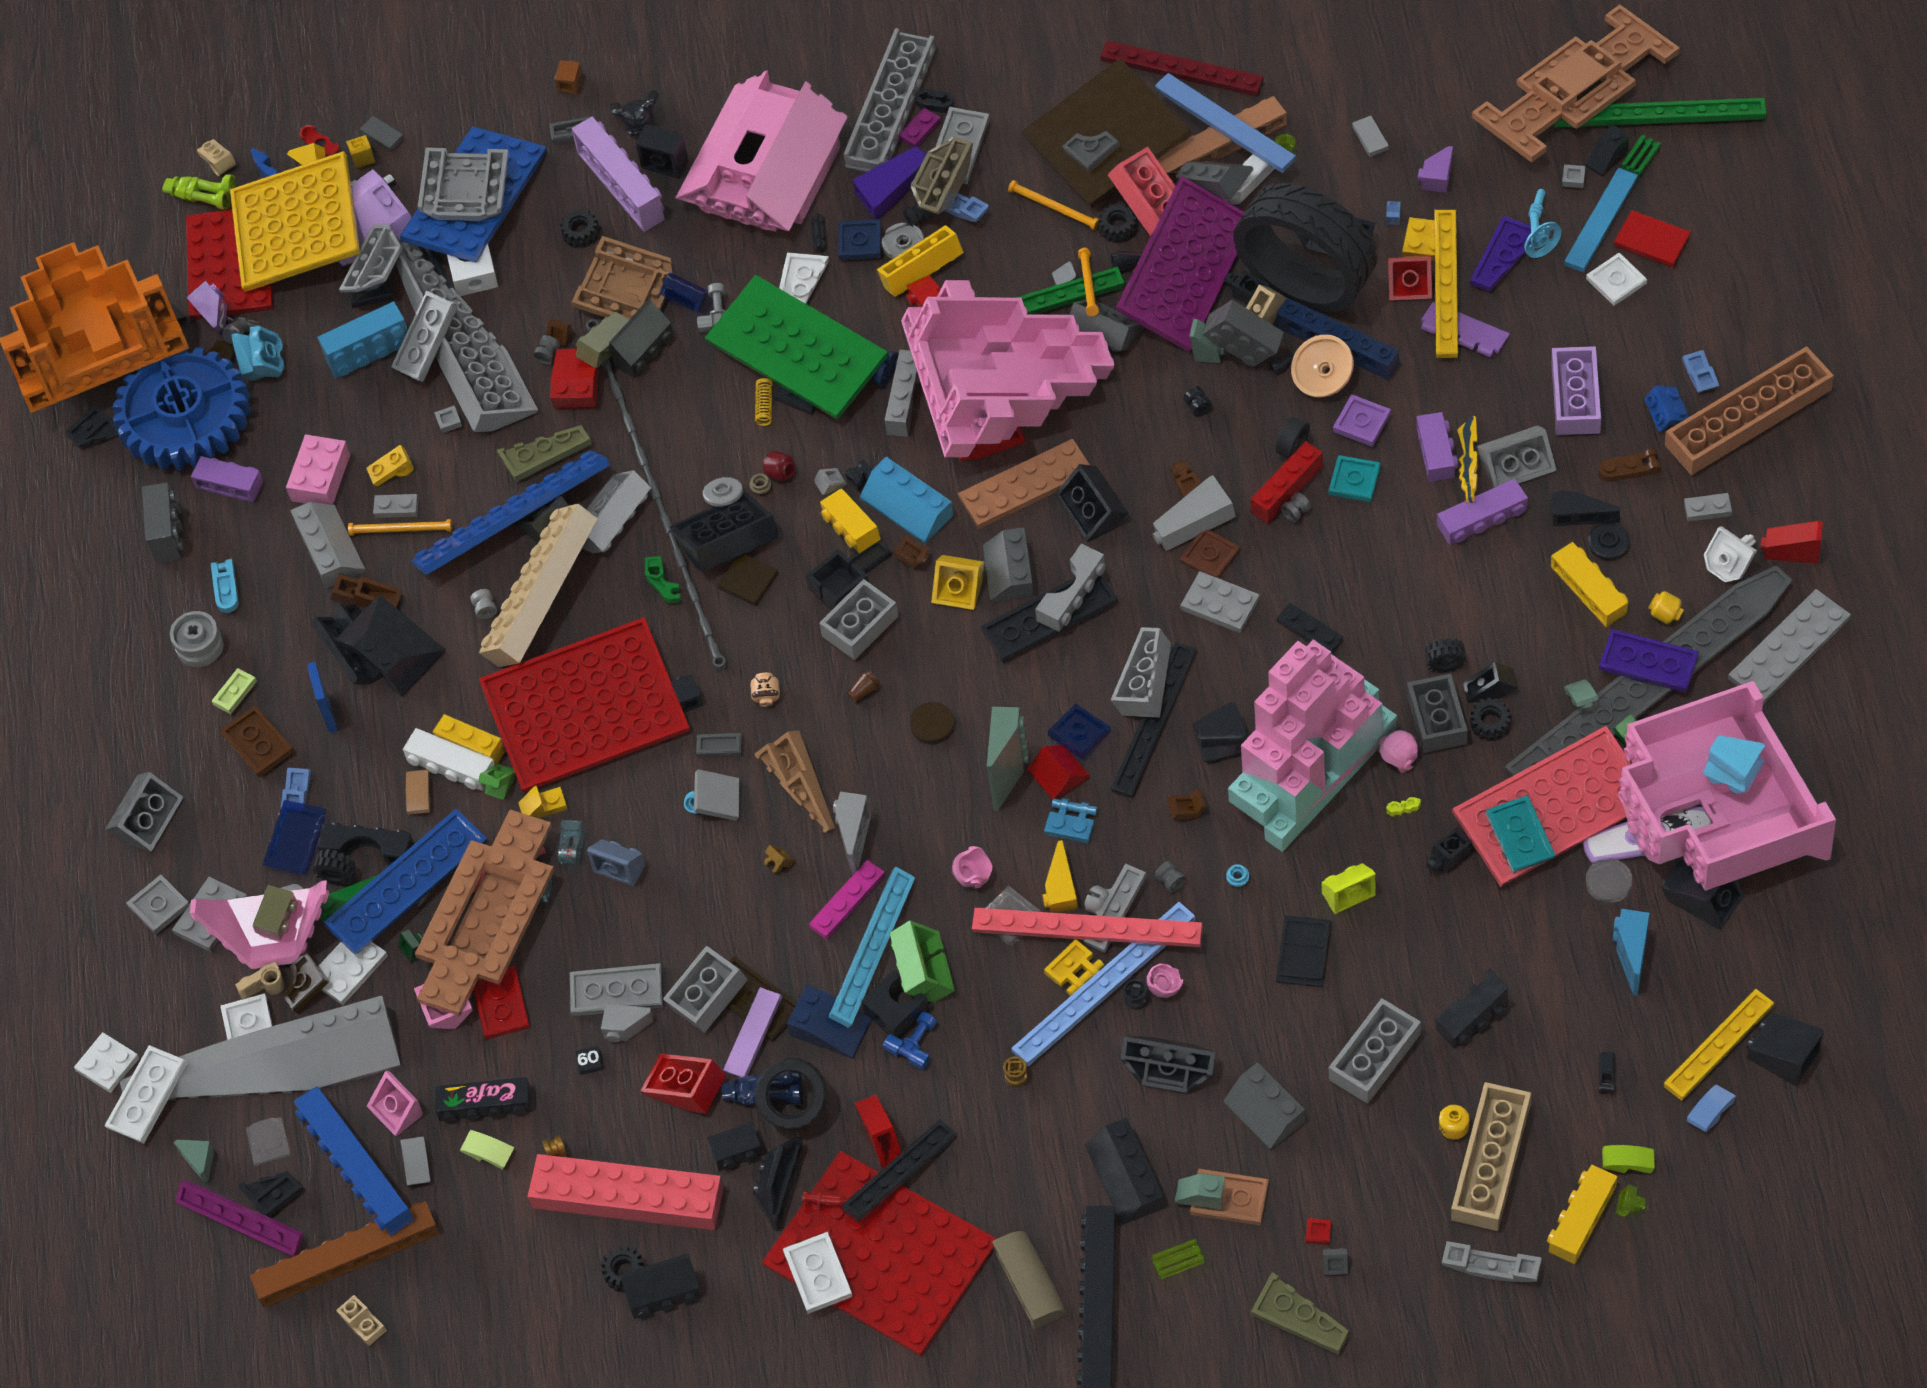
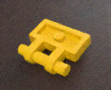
M1075 939L1044 969V974L1060 987L1068 981L1071 986L1066 992L1072 996L1104 967V964L1099 959L1094 964L1090 963L1089 960L1093 957V953ZM1083 968L1085 972L1079 978L1076 977L1075 974Z

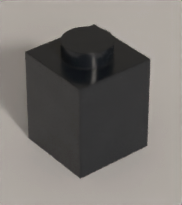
M692 674L680 676L676 680L671 681L683 713L703 706L701 695Z

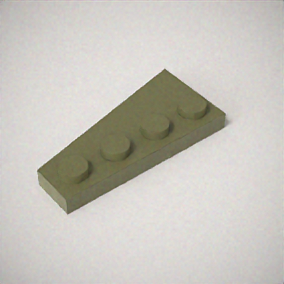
M580 425L556 432L553 437L544 438L542 436L535 438V442L523 445L522 442L515 444V448L504 450V448L498 449L497 453L515 482H518L592 443Z
M1273 1272L1251 1310V1316L1338 1355L1349 1335V1331L1325 1312H1321L1310 1300L1299 1295L1292 1286L1285 1284Z

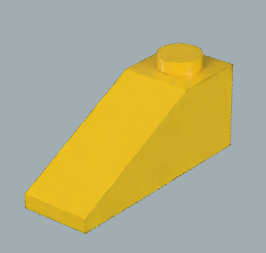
M1063 840L1057 843L1045 883L1046 894H1042L1045 908L1049 907L1051 913L1078 910L1077 898Z

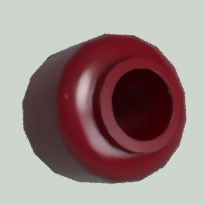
M779 451L770 452L763 460L764 474L777 481H786L795 472L793 458Z

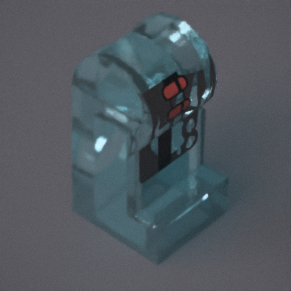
M561 820L558 862L559 864H578L585 833L582 821Z

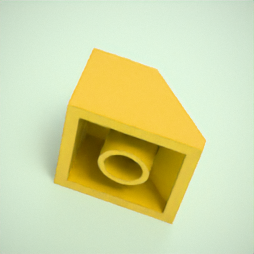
M941 555L936 560L931 603L974 610L982 585L984 562Z

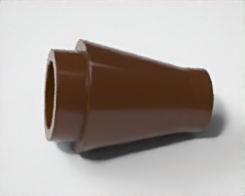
M867 671L865 674L862 673L847 695L856 703L878 689L877 686L880 682L870 671Z

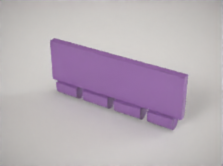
M1432 302L1421 319L1423 323L1421 329L1434 335L1436 334L1435 302ZM1457 312L1458 345L1473 351L1478 345L1477 352L1490 358L1494 355V352L1497 354L1500 352L1510 333Z

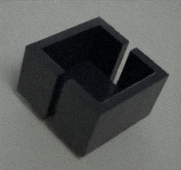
M839 549L806 574L808 589L821 601L824 599V604L831 610L863 579L869 583L868 575L855 563L852 565V561Z

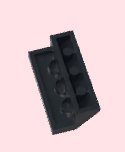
M340 605L333 617H315L312 622L313 626L353 684L370 685L384 677L381 672L356 651L351 655L336 642V639L362 613L357 605Z

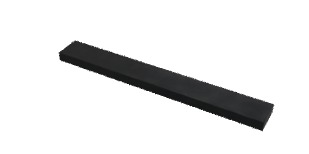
M1175 642L1169 656L1160 717H1142L1113 782L1111 792L1133 798L1197 653L1196 648Z

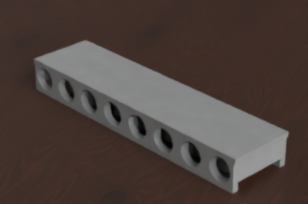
M895 28L845 149L844 160L846 168L868 172L891 160L899 141V134L904 129L915 102L916 93L921 87L936 50L934 36L930 35L929 38L911 35L902 33L899 29Z

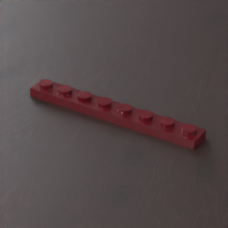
M1106 40L1100 55V61L1113 64L1118 59H1121L1129 68L1164 76L1169 73L1177 79L1256 97L1264 81L1262 75Z

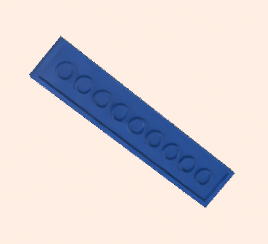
M595 451L585 452L578 461L565 464L561 471L556 474H548L544 477V481L528 486L525 489L526 492L521 495H514L504 505L491 508L489 514L473 519L470 522L471 524L465 528L456 529L449 538H442L436 541L432 548L419 551L415 558L411 560L414 567L426 575L608 467L610 465L608 459Z

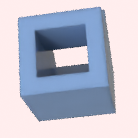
M1387 201L1386 225H1400L1401 202Z

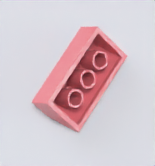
M1146 147L1118 164L1108 176L1151 237L1175 185L1149 147Z

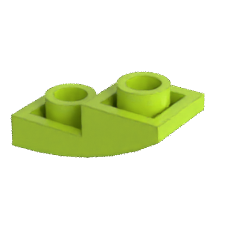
M1609 1145L1602 1148L1604 1169L1620 1173H1626L1628 1169L1649 1174L1655 1169L1654 1149L1630 1145Z

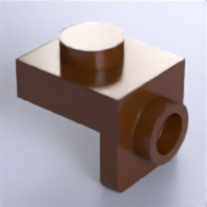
M905 535L892 555L914 569L918 564L922 566L929 556L926 552L930 547L927 544L921 547Z
M1195 789L1191 795H1171L1167 800L1173 819H1198L1206 808V800L1202 795L1201 789Z

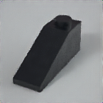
M1560 490L1558 492H1551L1553 526L1619 523L1620 507L1575 491Z

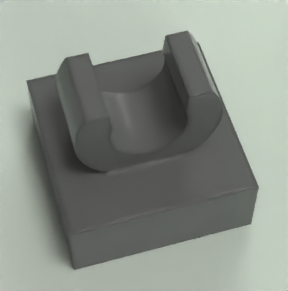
M1327 1248L1323 1250L1324 1275L1348 1274L1347 1249Z

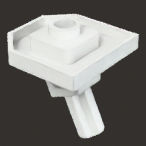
M1722 526L1718 527L1704 553L1707 570L1724 582L1741 579L1757 551L1752 548L1756 544L1754 536L1750 534L1739 539Z

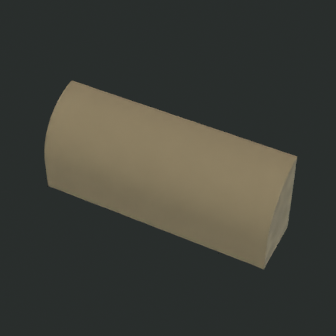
M1012 1232L992 1241L993 1250L1034 1330L1069 1314L1027 1232Z

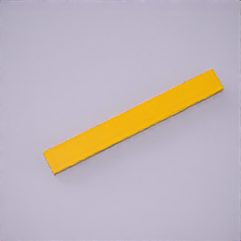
M1435 210L1436 358H1458L1456 210Z

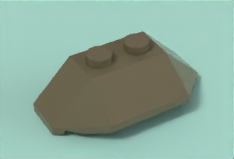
M953 136L949 141L927 152L911 185L919 208L940 214L952 206L969 170L973 147L972 142Z

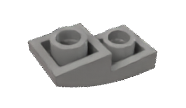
M424 1137L400 1140L407 1186L429 1183L430 1175Z

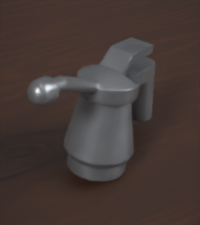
M226 316V320L231 322V324L225 326L222 338L227 343L233 344L231 334L250 332V327L259 326V322L246 320L243 317L233 320Z

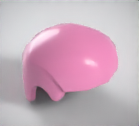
M1159 963L1153 966L1146 978L1149 990L1160 998H1168L1175 995L1183 984L1179 970L1172 968L1168 964Z

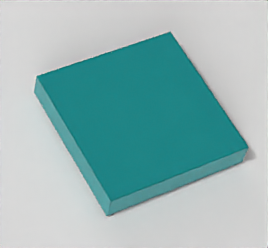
M1338 455L1328 495L1371 503L1381 463Z

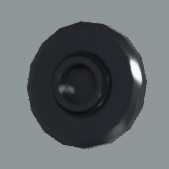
M1615 523L1599 524L1591 530L1588 536V546L1597 557L1616 559L1626 553L1629 547V535L1622 526Z

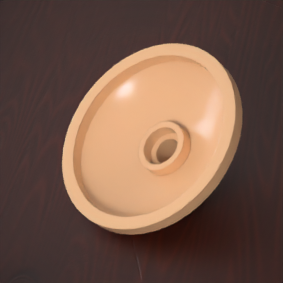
M1318 335L1312 337L1298 348L1291 364L1293 381L1303 393L1311 397L1323 398L1339 392L1349 381L1354 367L1353 355L1348 345L1336 336ZM1330 368V371L1325 374V370Z

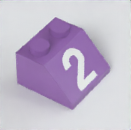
M205 281L186 298L222 336L226 326L227 304L223 301L225 295L214 283L209 285Z

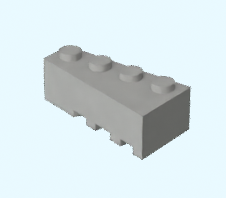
M1141 627L1111 698L1112 703L1122 716L1160 717L1171 649L1170 641L1160 628Z

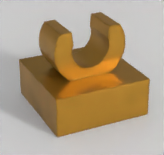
M769 845L765 850L769 857L765 859L764 865L771 866L775 862V867L772 870L773 873H780L783 867L790 868L795 862L779 846Z

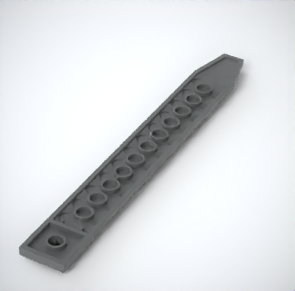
M1774 566L1739 582L1663 642L1699 651L1693 671L1694 674L1766 617L1792 583V579L1780 568ZM1620 675L1597 693L1599 700L1594 701L1593 706L1585 709L1579 707L1507 764L1505 772L1512 777L1605 726L1608 727L1613 736H1616L1617 734L1612 729L1628 715L1631 714L1637 719L1674 689Z

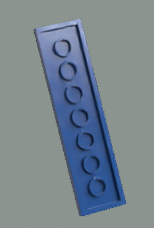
M455 809L324 921V926L356 956L458 867L471 840L485 844L487 837Z

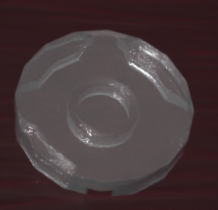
M1609 858L1598 860L1588 869L1586 886L1588 892L1594 898L1611 903L1620 901L1629 893L1632 885V875L1630 869L1619 860Z

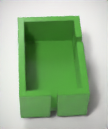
M910 920L890 932L891 946L895 953L896 965L900 972L901 985L905 993L913 996L921 993L927 998V1001L935 1003L955 991L945 953L941 952L924 962L944 949L939 931Z

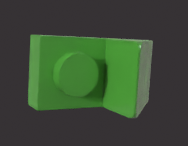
M497 764L480 773L478 782L486 784L485 794L505 799L516 778V774L513 768Z

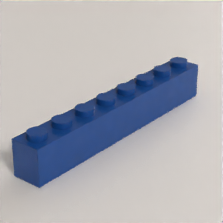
M318 1086L296 1099L294 1103L298 1110L295 1111V1114L301 1123L307 1122L308 1126H306V1129L312 1138L318 1137L319 1141L317 1143L323 1153L329 1152L331 1156L328 1158L334 1168H341L340 1175L346 1184L352 1183L353 1187L351 1190L357 1199L363 1198L365 1202L362 1204L368 1214L374 1213L376 1216L374 1221L381 1231L385 1229L392 1236L413 1222L414 1219L408 1207Z

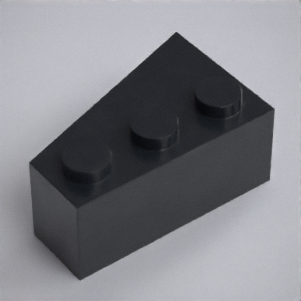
M1491 969L1485 972L1487 978L1478 986L1473 984L1468 988L1471 993L1461 1001L1455 1000L1436 1018V1030L1453 1049L1458 1045L1466 1044L1474 1033L1486 1029L1490 1021L1494 1018L1502 1017L1508 1009V987Z

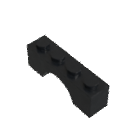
M323 823L317 847L319 852L321 850L326 851V849H329L331 852L336 850L339 854L341 852L344 853V856H347L351 851L359 847H373L382 853L386 865H391L411 848L414 842L411 834L404 830L389 831L379 827L370 829L360 825L352 827L343 826L339 823Z

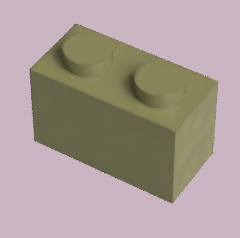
M271 885L267 886L252 924L256 934L281 941L283 934H287L289 930L291 913L294 914L298 906L294 892Z

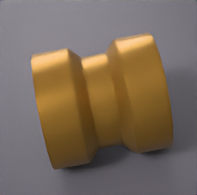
M1016 1056L1008 1058L1003 1065L1005 1081L1011 1087H1021L1028 1079L1026 1062Z

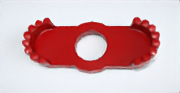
M306 125L301 128L300 137L307 145L324 140L326 141L324 146L326 157L339 153L338 143L334 144L327 136L321 135L316 131L315 126Z

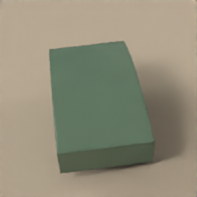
M1586 679L1564 686L1566 695L1571 697L1572 703L1576 707L1580 706L1581 709L1593 706L1594 701L1599 700L1593 687Z

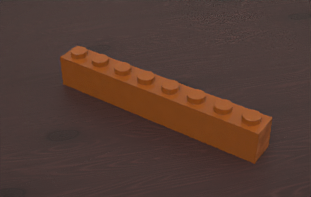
M427 1202L411 1205L409 1211L414 1221L392 1236L385 1229L381 1231L375 1221L359 1230L348 1231L342 1237L335 1240H327L316 1248L303 1250L297 1256L284 1258L273 1266L258 1269L250 1277L263 1308L439 1235Z

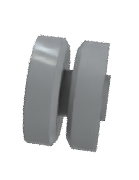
M201 611L188 612L178 617L171 626V642L182 663L190 667H204L216 661L221 655L224 646L223 638L211 615Z

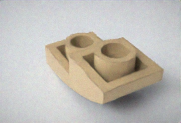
M355 1295L336 1310L341 1318L368 1346L387 1331L385 1326L370 1313L369 1309Z

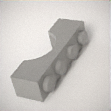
M909 350L899 351L885 416L887 435L904 437L909 435L914 390L916 384L920 383L914 359Z
M1083 544L1078 547L1070 559L1071 572L1076 577L1073 585L1060 593H1046L1035 609L1038 622L1059 632L1064 625H1068L1072 613L1081 606L1083 597L1093 589L1096 578L1101 576L1106 568L1104 554Z

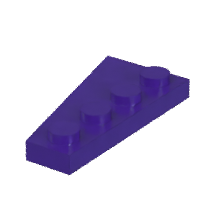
M1503 216L1470 280V285L1490 292L1526 253L1524 247L1528 236L1531 234V225Z

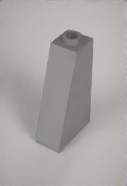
M1212 475L1153 523L1155 530L1153 533L1154 540L1168 551L1196 537L1199 533L1210 530L1236 517L1233 503Z

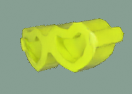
M1409 797L1406 801H1401V803L1392 801L1386 806V813L1394 817L1395 815L1401 816L1404 812L1418 811L1421 807V799Z

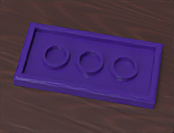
M1611 629L1599 664V670L1687 692L1699 651Z

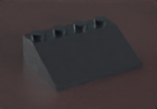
M746 492L742 493L741 497L730 505L722 507L713 506L669 526L692 563L702 572L712 570L723 562H729L734 557L743 553H749L754 548L768 544L773 539L779 537L773 515Z

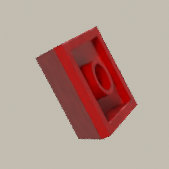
M1431 256L1388 258L1389 301L1432 299Z
M1064 745L1043 746L1027 768L1030 775L1052 800L1061 798L1090 778L1087 771Z

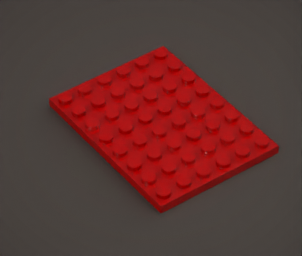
M645 617L479 678L523 793L530 791L534 786H537V788L690 731Z
M840 1151L810 1194L818 1195V1192L822 1191L824 1195L841 1196L842 1199L848 1200L879 1172ZM902 1185L859 1224L842 1210V1205L820 1204V1207H818L817 1202L805 1201L766 1255L762 1265L796 1285L783 1248L828 1232L853 1296L831 1306L922 1357L994 1251L992 1241L997 1238Z

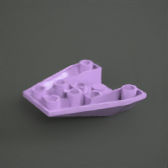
M372 169L358 179L351 187L359 248H361L372 225L389 224L396 237H399L412 218L384 179ZM357 255L340 260L339 262L342 266L352 264Z

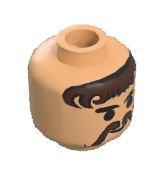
M759 673L751 680V698L754 702L759 703L761 707L772 706L773 702L779 699V680L772 673Z

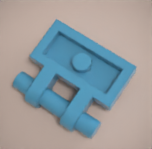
M1062 798V800L1053 799L1052 807L1060 810L1059 813H1049L1044 830L1045 835L1089 844L1094 820L1087 819V815L1096 816L1098 807L1090 806L1086 802L1081 804L1070 802V799ZM1068 811L1079 812V816H1070L1067 813Z

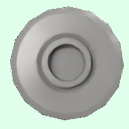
M732 477L715 479L704 487V500L712 506L722 507L730 505L741 497L743 493L742 484Z

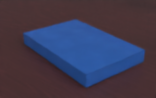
M316 662L308 663L307 667L315 698L327 729L330 733L336 732L338 730L329 696Z

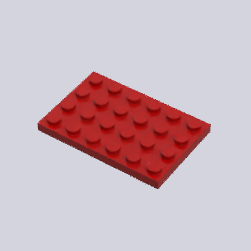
M232 209L187 215L188 296L206 281L209 285L214 283L225 295L223 301L227 304L226 316L273 310L272 283L246 292L242 289ZM188 300L190 321L205 319Z

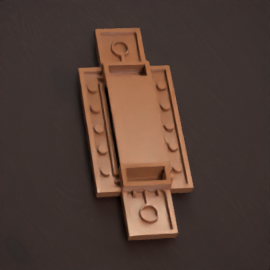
M509 810L492 847L476 841H470L415 952L416 958L434 963L417 997L418 1003L460 1016L477 981L480 982L483 979L500 985L555 871L553 866L536 861L552 828L551 822ZM483 870H484L485 875H484V877H483V879H482V881H481V883H480V885H479V887H478V889H477V891H476V893H475V895H474V897H473V899H472V901H471V903H470V905H469V908H468V910H467V912H466V914H465V916H464V918H463V920H462V922H461V924H460V926H459V928H458V930H457V932H456V934H455V936H454V938H453V940H452L450 946H447V943H448V941H449V939H450V937H451V935H452V933H453V931H454V929H455V927H456V925H457V923H458V921H459V919H460V917H461V915H462V913H463V911H464V909H465V907H466V905H467V903H468V900H469V898H470V896H471V894H472V892H473V890H474V888H475V886H476V884H477V882H478V880H479V878H480V876H481V874H482V872H483Z

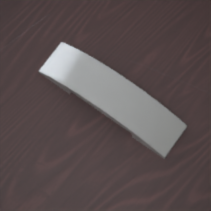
M1447 1241L1442 1265L1466 1274L1493 1280L1536 1282L1542 1258L1524 1254H1517V1257L1472 1250L1470 1245Z

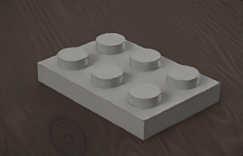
M1199 571L1180 607L1182 611L1241 633L1260 596L1255 592Z
M208 877L194 899L231 900L245 898L247 895ZM190 903L172 931L175 935L211 952L219 939L210 935L200 922H196L192 918Z

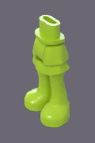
M227 174L223 177L221 183L199 179L198 177L179 178L175 176L173 179L166 178L162 191L163 193H170L172 197H178L185 201L193 203L202 201L215 205L220 210H227L231 206L230 189L236 188V178L234 175ZM201 190H203V191H209V192H213V193H217V194L204 193V192H201Z

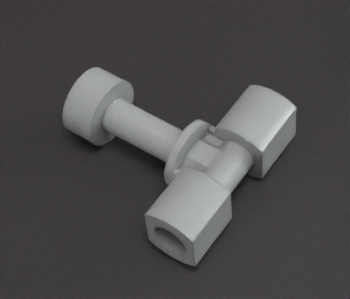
M713 283L708 286V296L713 298L714 310L708 316L697 317L699 333L709 332L726 312V310L722 309L721 297L725 295V287L721 283Z

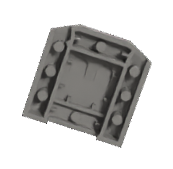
M426 148L418 201L419 211L437 220L481 221L502 213L509 159L508 149H487V154L447 153L446 148Z

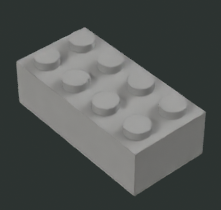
M1381 998L1329 1066V1080L1368 1104L1420 1036L1421 1022Z

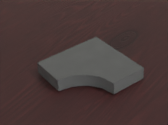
M1104 131L1092 137L1082 136L1077 133L1062 148L1086 170L1091 172L1121 145L1110 133Z

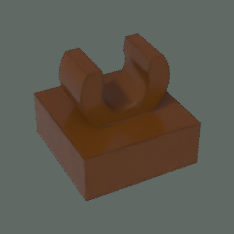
M550 319L547 325V335L554 337L561 345L566 346L569 343L571 324Z

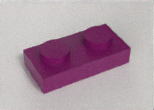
M924 108L899 134V140L912 148L918 147L941 123V118Z

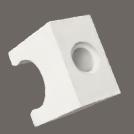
M488 243L477 262H464L455 256L447 254L453 283L459 296L498 287Z

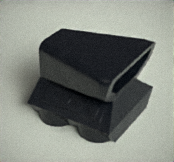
M1235 701L1222 706L1195 721V724H1192L1204 762L1217 763L1222 757L1228 755L1230 757L1241 756V745L1246 741L1247 734Z

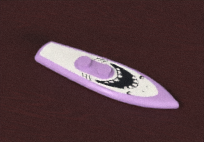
M1690 807L1660 819L1663 828L1667 832L1688 824L1691 825L1693 830L1712 824L1703 807ZM1627 822L1605 829L1583 842L1584 851L1593 864L1645 856V853L1640 852L1635 835L1630 834Z

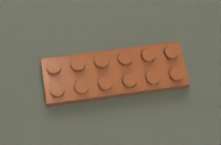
M1071 439L959 492L958 498L979 530L1056 493L1079 464H1090L1075 441Z

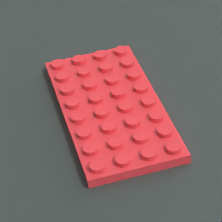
M1605 726L1454 807L1452 813L1501 887L1546 862L1512 873L1486 817L1485 811L1487 809L1528 795L1554 850L1555 857L1586 839L1627 818L1623 804L1618 796V791H1620L1621 787L1619 778H1621L1622 767L1632 763L1627 760L1624 751L1608 727Z

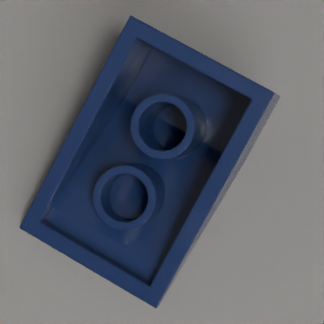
M806 985L787 1022L790 1036L853 1059L872 1019L858 1011L852 1025L847 1028L829 1018L836 997Z

